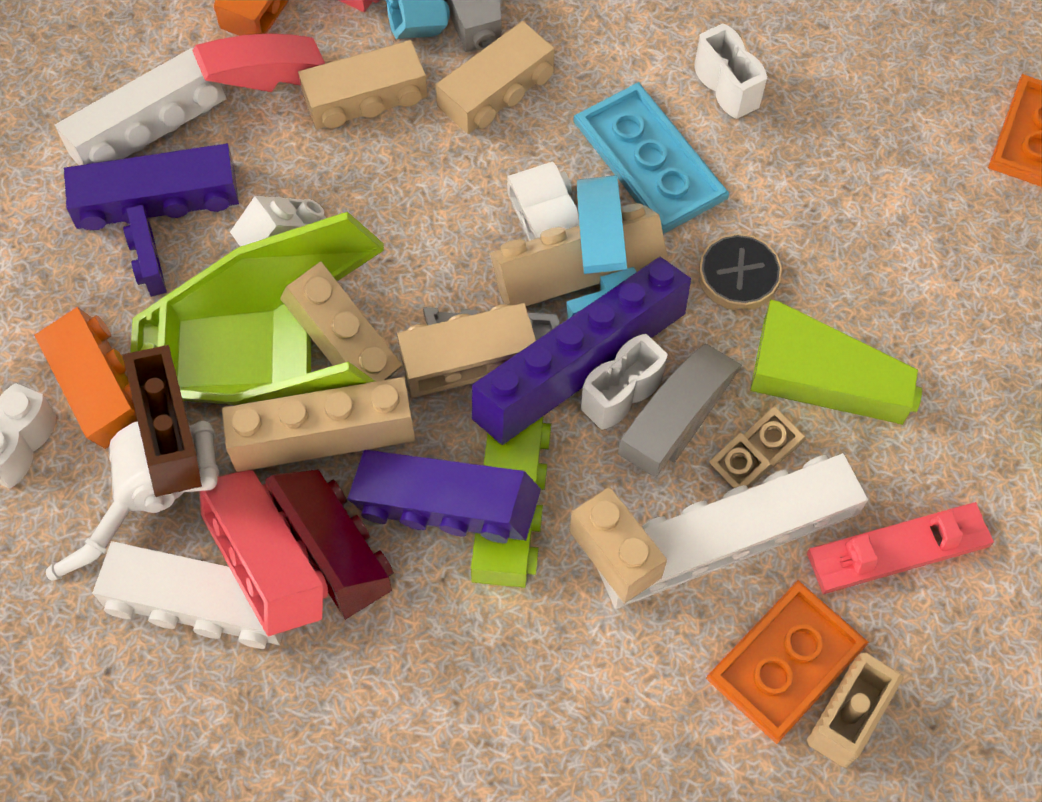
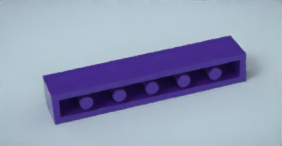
M661 256L473 383L472 420L501 445H504L582 389L588 375L601 364L615 360L618 351L626 342L642 334H647L650 338H653L686 314L691 278Z

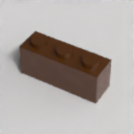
M169 345L122 354L154 496L159 497L202 487L197 456Z

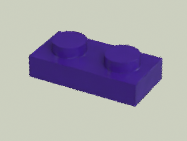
M143 205L127 208L130 225L124 226L123 230L129 250H136L138 259L131 261L136 282L138 285L146 284L151 297L167 293L152 227Z

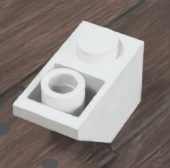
M255 196L230 233L241 247L326 219L323 208L311 199Z

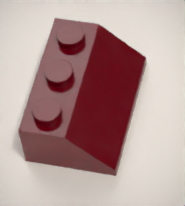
M319 469L276 474L265 479L278 512L283 511L286 514L285 518L290 524L292 535L296 541L301 540L304 543L308 552L309 563L314 571L319 570L322 572L326 580L328 594L345 620L392 591L389 576L393 575L394 571L381 550L376 553L372 552L365 541L370 538L367 528L357 514L351 518L342 506L347 503L346 497L334 479L327 483Z

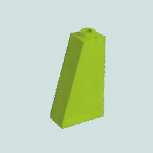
M770 299L764 317L750 391L902 425L910 412L916 413L918 411L922 397V387L916 386L918 369L786 304Z

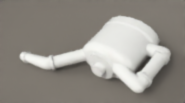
M203 420L189 425L193 444L196 445V456L202 487L159 497L154 496L138 421L120 430L111 439L109 445L114 502L90 539L87 538L85 540L86 544L58 563L53 562L46 569L48 579L51 581L62 579L63 575L95 561L102 553L105 554L107 551L105 549L129 511L157 513L170 507L175 499L179 498L184 492L208 491L216 487L219 467L216 465L215 431L211 424Z

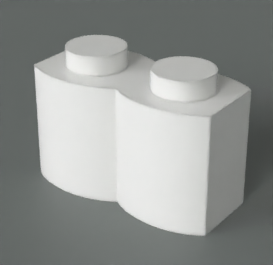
M720 24L701 33L694 63L695 71L701 82L715 91L721 108L736 119L760 108L767 81V74L761 62L755 56L745 51L741 37L726 24Z
M554 162L507 176L508 196L529 241L540 238V234L543 231L551 228L562 227L566 230L579 226L578 204L575 205L569 196L572 194L570 180L565 171L559 172Z
M647 334L632 338L621 347L615 360L601 364L588 375L583 385L580 410L601 430L618 424L628 414L632 403L648 398L657 390L663 378L668 354Z
M17 383L6 389L0 396V485L9 489L17 485L27 474L32 464L33 451L40 448L47 441L56 423V414L43 394Z

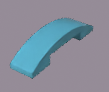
M617 175L577 179V200L584 274L626 270L627 260Z

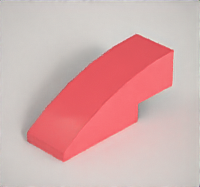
M293 34L241 35L197 44L192 50L206 81L272 92L279 82L301 86L298 71L325 64L314 38Z

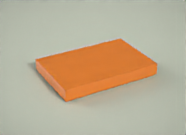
M1022 74L988 168L1042 187V80Z
M797 580L707 675L706 679L771 740L778 744L869 642Z

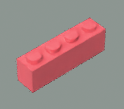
M253 469L217 477L216 487L212 490L200 491L201 517L266 635L272 636L322 620L323 599L328 596L326 580L321 571H314L309 563L308 552L304 543L301 540H295L291 533L290 524L285 518L286 514L283 511L278 512L267 485L261 484Z

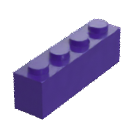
M228 143L64 168L66 208L76 229L84 228L93 231L104 228L106 224L119 222L130 224L126 209L143 205L148 218L165 215L170 218H180L191 211L207 209L212 212H219L231 205L239 204L235 168Z
M364 450L347 499L362 511L361 516L364 519L374 523L386 524L388 519L397 520L401 524L416 530H426L428 525L439 527L442 531L454 536L465 537L467 532L479 533L482 537L493 542L507 543L509 538L526 541L541 488L522 470Z

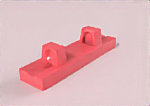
M973 502L809 548L807 555L822 593L827 594L990 547L994 541L984 523L977 503ZM937 526L942 537L940 546H938L930 527Z

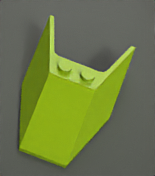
M344 212L238 247L132 318L130 353L169 345L183 401L241 405L376 382L349 361L311 372V337L280 298L287 285L319 262H322L335 280L339 281L383 252L384 243L349 212Z

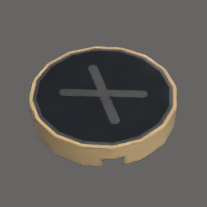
M736 233L721 236L708 245L700 259L699 277L702 290L713 302L726 309H757L772 299L781 282L782 266L777 253L766 242L752 235Z

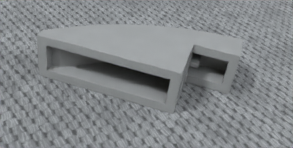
M708 344L701 346L675 370L640 412L620 439L618 455L656 478L668 460L673 463L677 461L739 372L742 364Z

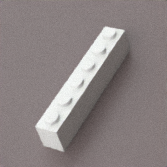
M843 453L829 459L827 455H821L804 464L803 469L790 474L787 470L778 471L768 476L761 485L750 489L746 485L739 486L728 491L723 496V499L711 504H707L706 501L696 502L685 508L682 515L669 520L661 516L646 522L642 528L666 557L667 563L662 579L624 604L599 570L598 572L614 608L618 609L855 517L861 513L868 498Z

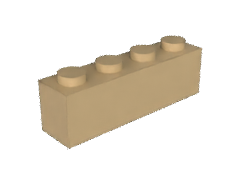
M640 203L621 207L627 269L634 267L637 272L660 256L668 261L659 214ZM580 226L566 230L562 227L551 228L543 231L540 234V238L527 242L522 239L508 241L500 246L501 250L490 253L502 301L505 304L511 305L525 303V306L542 302L599 284L601 276L621 271L584 274Z
M405 377L222 408L226 449L236 472L415 441Z

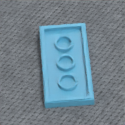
M639 82L574 115L573 122L611 171L617 175L619 181L633 199L659 214L663 234L728 199L729 192Z

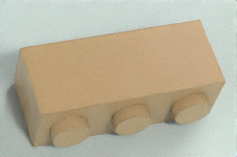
M521 21L435 84L437 107L467 134H470L478 127L485 128L492 123L496 113L507 105L510 107L515 106L521 101L527 90L535 84L543 85L550 79L554 71L555 48L524 21Z
M411 40L298 71L302 94L316 130L324 127L330 129L337 128L348 120L362 116L372 118L381 114L383 110L400 105L410 107L417 104L421 99L427 98L426 75Z
M319 262L286 286L280 298L333 366L349 361L375 381L387 380L403 366L322 262Z
M525 303L517 305L501 304L493 307L490 311L474 315L458 314L445 322L432 325L416 324L406 329V331L397 333L399 352L412 398L475 383L536 341Z

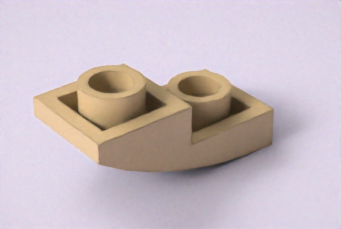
M774 406L745 434L740 432L709 463L733 489L743 485L749 488L797 449L806 440V437Z

